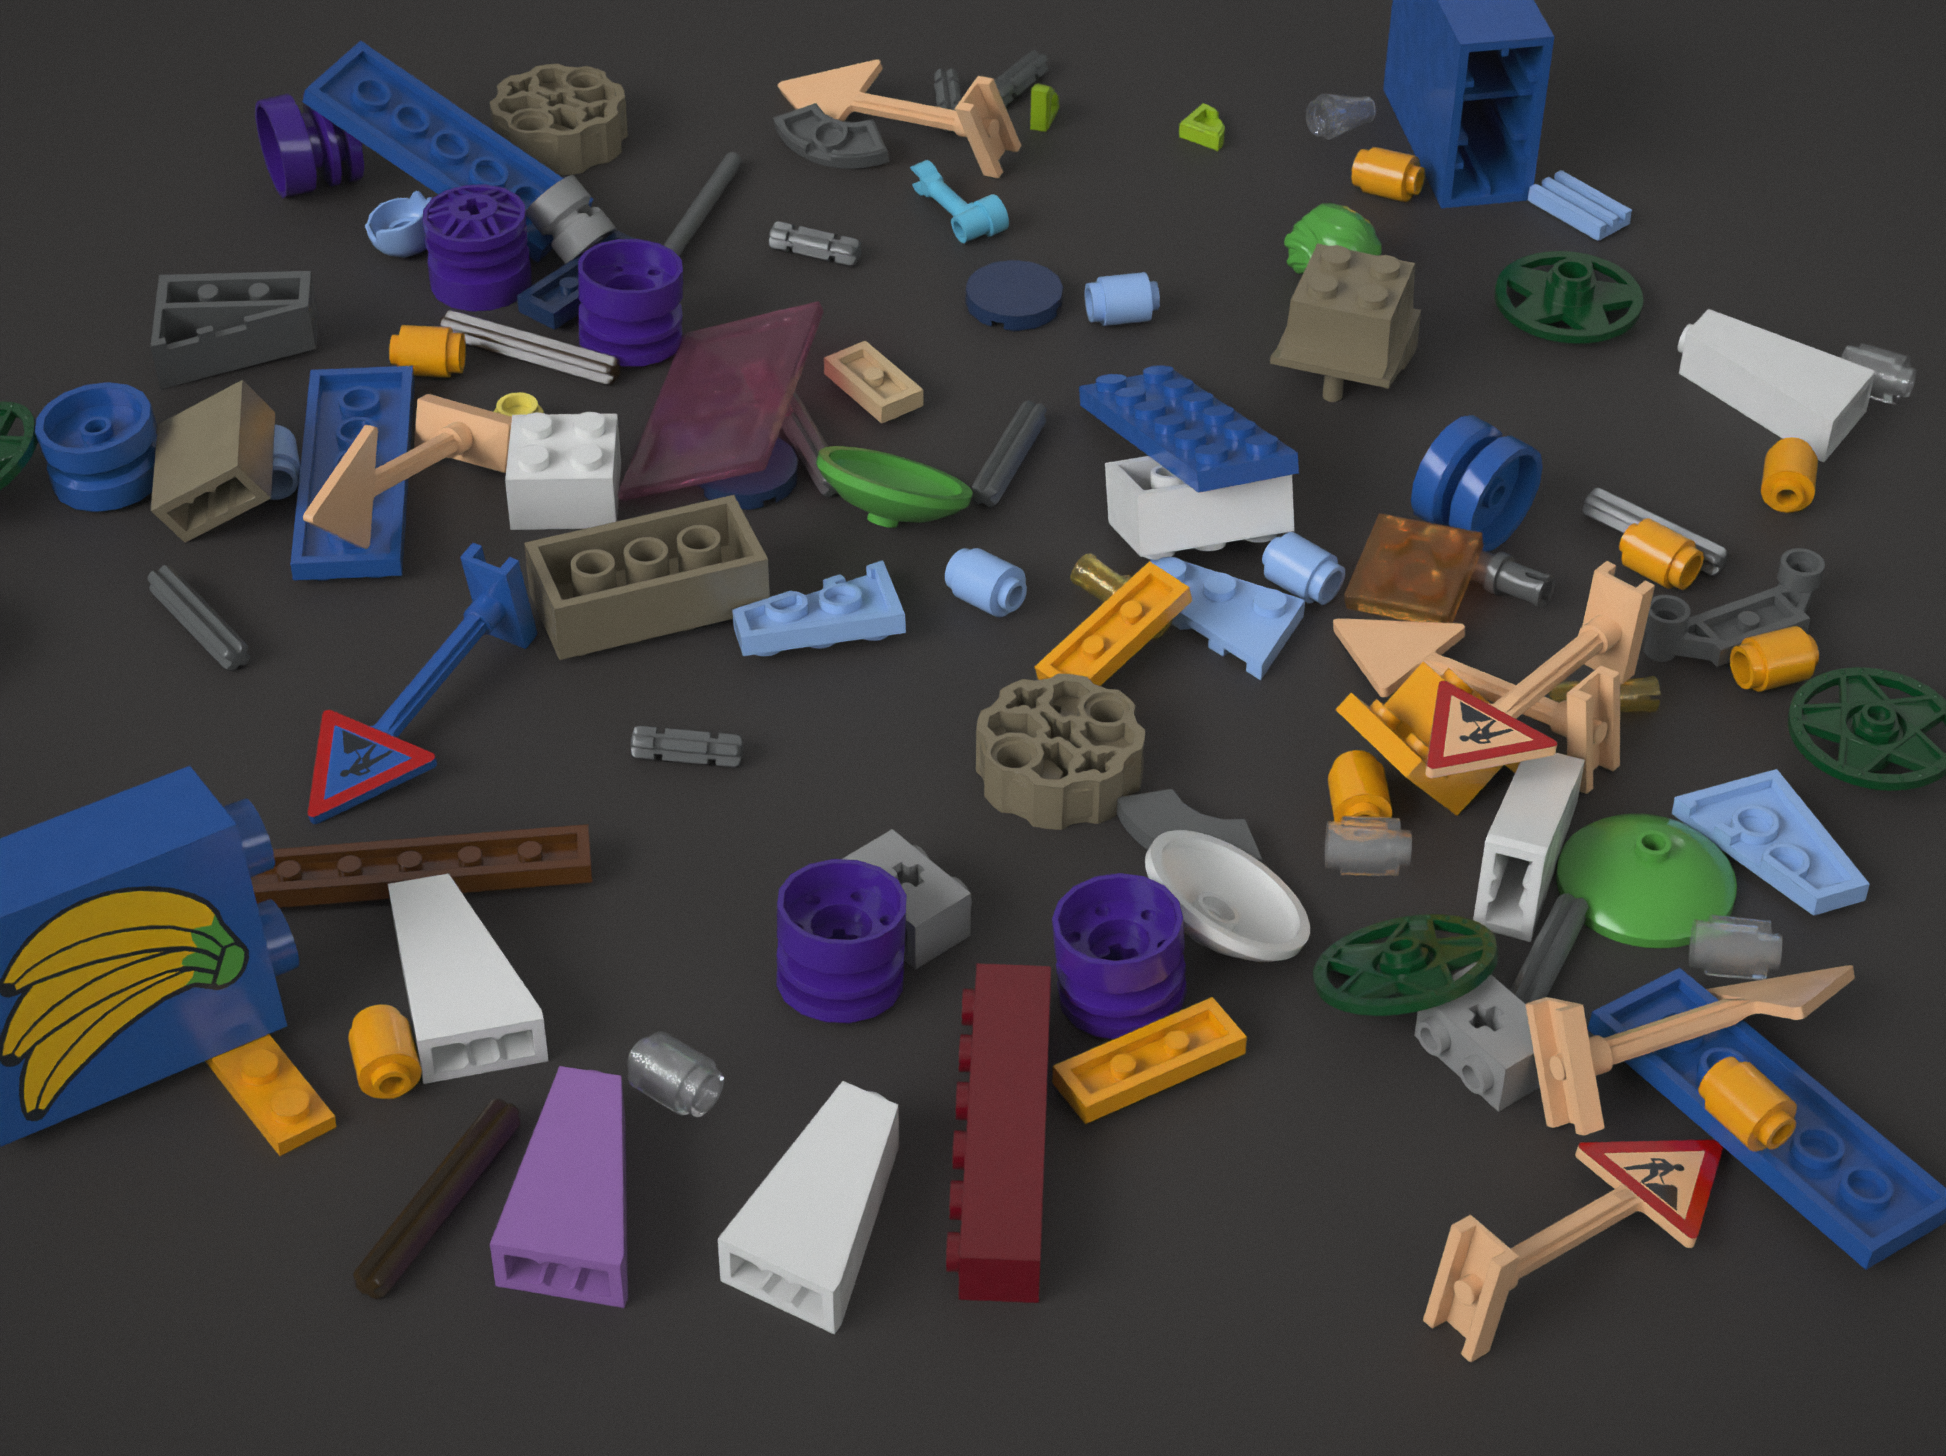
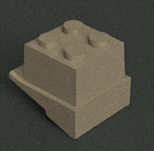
M1317 244L1292 296L1287 327L1277 349L1271 355L1270 364L1324 375L1323 398L1329 402H1338L1342 399L1344 379L1389 389L1400 370H1405L1417 349L1421 310L1413 308L1415 263L1398 260L1389 255L1377 256L1352 251L1338 245L1327 246Z

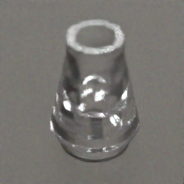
M1320 94L1308 104L1306 122L1313 135L1322 136L1324 139L1329 140L1362 124L1371 123L1375 118L1376 108L1369 96L1354 97Z

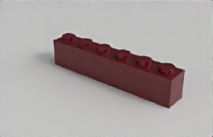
M977 963L975 989L963 988L962 1026H973L972 1035L960 1034L959 1072L970 1073V1082H957L956 1120H966L967 1131L954 1130L953 1169L964 1170V1181L951 1180L949 1220H961V1232H948L946 1272L959 1273V1300L1039 1303L1051 966Z

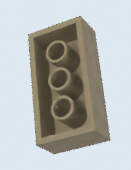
M734 495L524 543L529 593L559 660L583 656L604 649L638 643L642 640L733 619L732 609L770 597L768 558Z

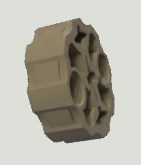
M561 64L535 66L529 72L511 75L497 85L496 98L490 101L492 130L560 176L584 173L592 166L611 162L622 152L621 142L628 137L624 89L622 85L609 80L606 77V72L593 67H567Z
M1057 674L1049 679L1035 681L1021 679L1002 688L999 698L992 706L981 710L977 720L976 772L984 781V797L1001 813L1015 814L1027 819L1033 827L1063 830L1070 825L1085 822L1100 824L1117 815V799L1139 792L1143 779L1145 729L1136 721V705L1119 690L1103 688L1092 683L1088 677L1073 674Z

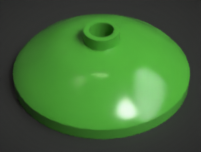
M829 446L819 450L816 461L824 479L844 500L868 512L867 520L884 527L897 528L899 521L924 523L954 515L970 505L973 494L968 485L950 474L907 458L875 450L847 446Z
M1651 814L1616 815L1584 826L1565 843L1558 859L1556 882L1560 895L1570 893L1574 898L1586 900L1589 908L1585 914L1586 921L1584 924L1609 939L1643 948L1681 947L1709 937L1728 920L1733 910L1737 893V881L1733 867L1717 845L1699 831L1682 822Z

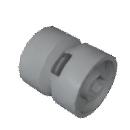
M573 174L550 187L526 210V216L542 235L553 236L551 247L565 264L613 234L617 229L600 207L591 208L588 205L591 196Z

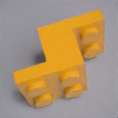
M1423 661L1385 704L1376 699L1368 706L1353 693H1350L1336 708V711L1407 779L1456 816L1459 815L1503 766L1500 765L1437 778H1429L1425 775L1438 683L1440 681H1447L1478 699L1491 704L1449 667L1440 675ZM1520 762L1505 764V766L1516 773Z

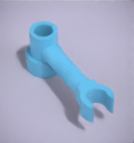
M925 160L910 167L920 179L919 182L912 184L914 190L919 195L934 198L953 216L951 219L952 229L961 243H966L984 234L991 237L1008 229L1009 217L1006 208L996 195L991 194L968 204L944 183L941 174L938 173L931 161Z

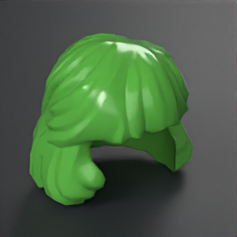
M1333 203L1320 204L1312 209L1310 213L1302 217V220L1294 224L1292 232L1287 234L1284 240V246L1288 248L1289 253L1287 264L1299 275L1304 273L1317 244L1327 246L1338 245L1348 250L1377 256L1382 253L1380 240L1376 236L1370 221L1351 210L1348 206Z

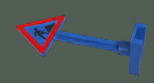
M472 543L460 557L472 598V603L463 613L464 620L378 722L373 726H368L332 710H325L322 713L308 807V817L312 824L321 823L437 766L434 753L397 737L483 635L494 636L524 649L538 635L519 560L509 557L500 568L486 563L482 546Z

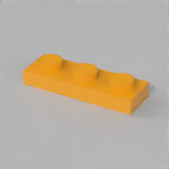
M1149 561L1034 666L1038 680L1049 679L1057 674H1073L1088 677L1092 683L1101 686L1192 602L1190 587Z
M1211 997L1053 1065L1052 1083L1084 1124H1087L1244 1055L1246 1052L1247 1036L1217 1001Z
M270 1034L205 1061L279 1156L337 1127L335 1115Z

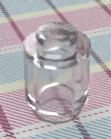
M1862 343L1859 347L1849 344L1845 348L1841 356L1842 359L1876 371L1870 394L1871 399L1895 405L1900 397L1908 398L1917 375V369L1910 367V356Z
M1342 816L1341 822L1327 821L1325 832L1326 869H1339L1340 875L1397 877L1400 865H1410L1412 850L1411 830H1401L1399 818Z
M1710 915L1708 920L1694 919L1689 945L1690 968L1704 969V974L1707 976L1757 981L1766 979L1769 969H1779L1782 955V935L1772 933L1770 920Z
M664 1031L656 1032L650 1037H644L639 1040L628 1057L627 1067L629 1069L628 1078L630 1085L679 1115L683 1116L690 1113L695 1117L703 1116L715 1105L722 1092L724 1076L720 1071L716 1070L715 1062Z

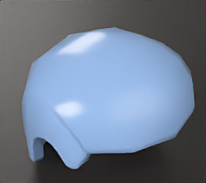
M415 191L410 198H396L380 203L369 214L368 222L365 224L368 237L375 248L383 254L399 258L410 257L426 250L423 209L432 197L426 199L420 191Z

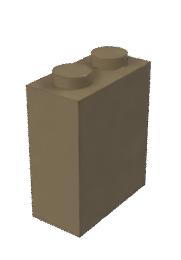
M243 380L158 424L151 512L185 543L271 499L275 412Z

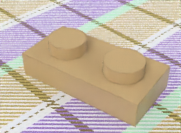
M866 340L824 357V374L881 424L923 406V389Z

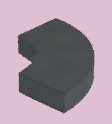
M816 103L773 118L775 129L784 143L792 151L814 163L835 168L855 169L890 162L887 149L873 119L860 122L840 121L824 114Z
M1173 789L1122 796L1117 799V815L1127 832L1147 850L1162 833L1173 830H1187L1221 839L1243 850L1262 863V857L1245 819H1220L1200 814L1184 804Z

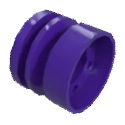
M289 94L257 101L255 104V118L259 141L268 172L281 197L288 198L314 191L317 181L316 168L319 169L324 180L331 187L341 183L342 175L349 183L361 180L364 177L362 142L304 103L303 112L301 113L295 100Z
M486 184L464 185L446 190L429 201L423 209V229L426 233L425 245L429 251L428 270L430 287L437 300L455 309L491 311L511 305L518 300L517 295L531 287L530 251L526 245L528 236L526 210L524 203L518 195L505 188Z
M616 239L603 242L583 253L578 260V292L581 302L579 305L580 346L615 356L620 360V366H646L662 362L676 354L682 345L683 316L680 304L683 299L682 259L668 247L641 239Z
M830 859L808 864L789 875L778 892L776 986L788 1005L802 1015L823 1022L853 1023L874 1018L893 1006L903 991L907 895L898 879L881 867L859 860Z
M1117 873L1096 876L1073 886L1058 901L1052 917L1054 949L1057 958L1058 996L1061 1010L1071 1023L1095 1037L1116 1039L1181 1011L1187 994V985L1185 979L1186 965L1183 957L1185 948L1184 921L1179 900L1166 886L1145 876Z

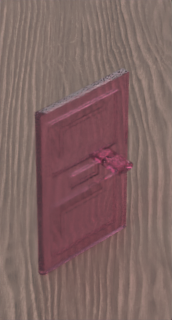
M813 302L685 333L621 484L618 497L621 500L627 501L766 470L784 418L793 413L790 402L824 313L820 302Z

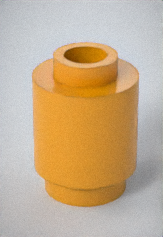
M1372 147L1370 150L1361 149L1358 152L1353 163L1351 179L1352 184L1361 187L1363 193L1408 202L1413 194L1418 195L1425 180V169L1420 167L1418 156Z
M402 325L399 335H392L390 339L391 365L413 366L414 376L450 378L451 373H463L466 359L464 333L453 332L451 327Z
M1795 437L1781 439L1769 449L1765 456L1761 495L1764 502L1774 510L1785 513L1797 512L1808 507L1814 499L1818 458L1806 441Z
M1650 518L1642 520L1639 524L1633 523L1624 532L1619 544V551L1622 552V564L1625 567L1667 589H1671L1674 586L1681 590L1688 588L1700 572L1704 560L1703 552L1696 549L1693 540Z
M1798 626L1747 637L1742 641L1741 645L1735 646L1730 654L1731 671L1737 684L1743 689L1752 688L1757 692L1808 680L1813 676L1815 666L1819 662V650L1815 640Z
M1362 750L1348 751L1337 757L1328 774V786L1336 826L1342 832L1353 836H1367L1381 831L1392 818V807L1384 767L1372 754Z
M373 1005L360 1011L353 1019L348 1035L359 1087L365 1094L374 1098L393 1099L400 1097L413 1089L422 1075L411 1025L407 1018L401 1015L399 1010L390 1005Z
M1726 1057L1710 1068L1703 1077L1698 1092L1705 1100V1109L1749 1150L1756 1152L1765 1148L1769 1150L1776 1149L1784 1144L1794 1132L1796 1127V1121L1794 1120L1797 1111L1796 1103L1752 1063L1740 1062L1735 1057Z

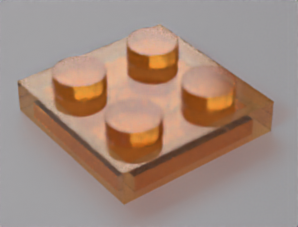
M1379 513L1344 593L1346 608L1412 622L1453 623L1484 547L1482 533Z

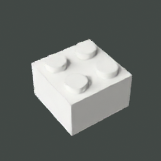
M584 412L581 414L530 413L528 415H512L505 476L510 530L586 529L617 522L621 473L617 414Z

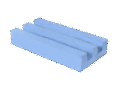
M1562 170L1555 173L1554 179L1550 177L1543 179L1542 186L1534 184L1529 188L1528 201L1597 241L1630 224L1632 214L1630 208Z

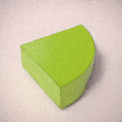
M1035 84L1031 90V130L1046 132L1059 110V96L1051 86Z
M1203 103L1180 122L1179 137L1219 151L1225 139V125L1219 119V112L1215 108Z

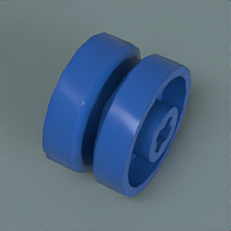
M110 382L84 385L64 392L49 402L36 418L35 434L41 453L47 461V472L53 491L60 502L77 510L99 512L120 509L136 503L152 493L157 424L151 403L142 391L127 384Z
M1474 415L1462 416L1449 424L1440 433L1422 459L1412 486L1411 505L1413 513L1421 520L1443 532L1450 530L1453 537L1465 542L1467 545L1486 552L1492 551L1512 535L1532 506L1541 481L1543 469L1541 453L1534 447L1511 435L1503 437L1500 430Z

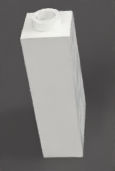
M1708 309L1694 325L1688 324L1678 342V352L1683 353L1679 374L1782 439L1795 437L1806 441L1816 453L1819 461L1825 462L1867 411L1875 370Z
M1555 753L1553 756L1520 762L1485 840L1473 920L1486 926L1491 932L1531 942L1578 802L1584 759Z
M449 873L388 884L394 928L416 1047L422 1069L423 1084L548 1062L544 1018L541 1008Z
M842 1081L719 1236L720 1281L835 1334L842 1325L899 1149V1106L876 1092L865 1091Z

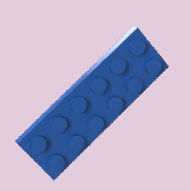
M359 41L305 89L302 101L304 104L438 195L446 190L464 185L486 184L505 188L518 195L525 205V210H527L540 195L564 179L362 41ZM592 197L590 198V201H589V204H588L590 207H591L592 202H593V200H594ZM526 216L528 230L526 245L529 247L530 257L539 262L552 249L553 236L542 235Z
M1151 366L1143 370V375L1126 377L1121 374L1102 375L1096 378V383L1079 386L1080 406L1198 493L1299 473L1298 452L1278 440L1276 436L1257 426L1255 422L1236 412L1234 408L1215 398L1213 394L1194 384L1192 380L1176 372L1170 366Z
M413 366L310 370L290 562L293 581L402 576L409 478L375 496L372 510L371 540L368 549L357 547L305 522L303 515L366 424L378 428L375 469L410 451L415 388Z
M1678 968L1592 1011L1587 1029L1594 1036L1599 1035L1605 1038L1719 1000L1685 971ZM1744 1020L1733 1026L1624 1061L1865 1270L1946 1223V1188ZM1726 1057H1735L1740 1062L1752 1063L1796 1103L1797 1111L1794 1117L1796 1127L1784 1144L1773 1150L1765 1148L1761 1151H1751L1705 1109V1100L1698 1092L1699 1085L1705 1074L1717 1062Z

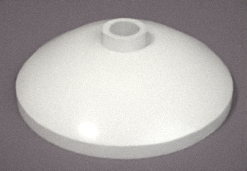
M1173 830L1162 833L1149 847L1145 857L1148 878L1166 886L1179 900L1184 921V932L1197 943L1218 953L1255 962H1274L1294 957L1308 941L1310 922L1299 899L1273 871L1243 850L1213 836L1187 830Z

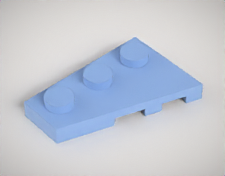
M1175 557L1150 560V562L1190 587L1192 602L1169 623L1180 630L1194 629L1209 639L1208 648L1223 657L1229 653L1237 656L1247 663L1246 672L1259 680H1262L1304 617V599L1247 582L1225 573L1197 566Z
M884 561L867 565V575L847 582L841 574L824 579L822 590L807 595L790 590L732 609L734 631L742 655L772 656L783 650L804 647L822 649L839 642L860 639L878 641L885 639L889 635L906 633L905 613Z
M1777 769L1674 798L1672 815L1702 833L1725 853L1813 916L1866 901L1869 882Z

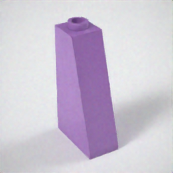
M559 1066L490 1242L495 1286L625 1308L628 1299L626 1126L622 1076L607 1074L597 1070H582Z

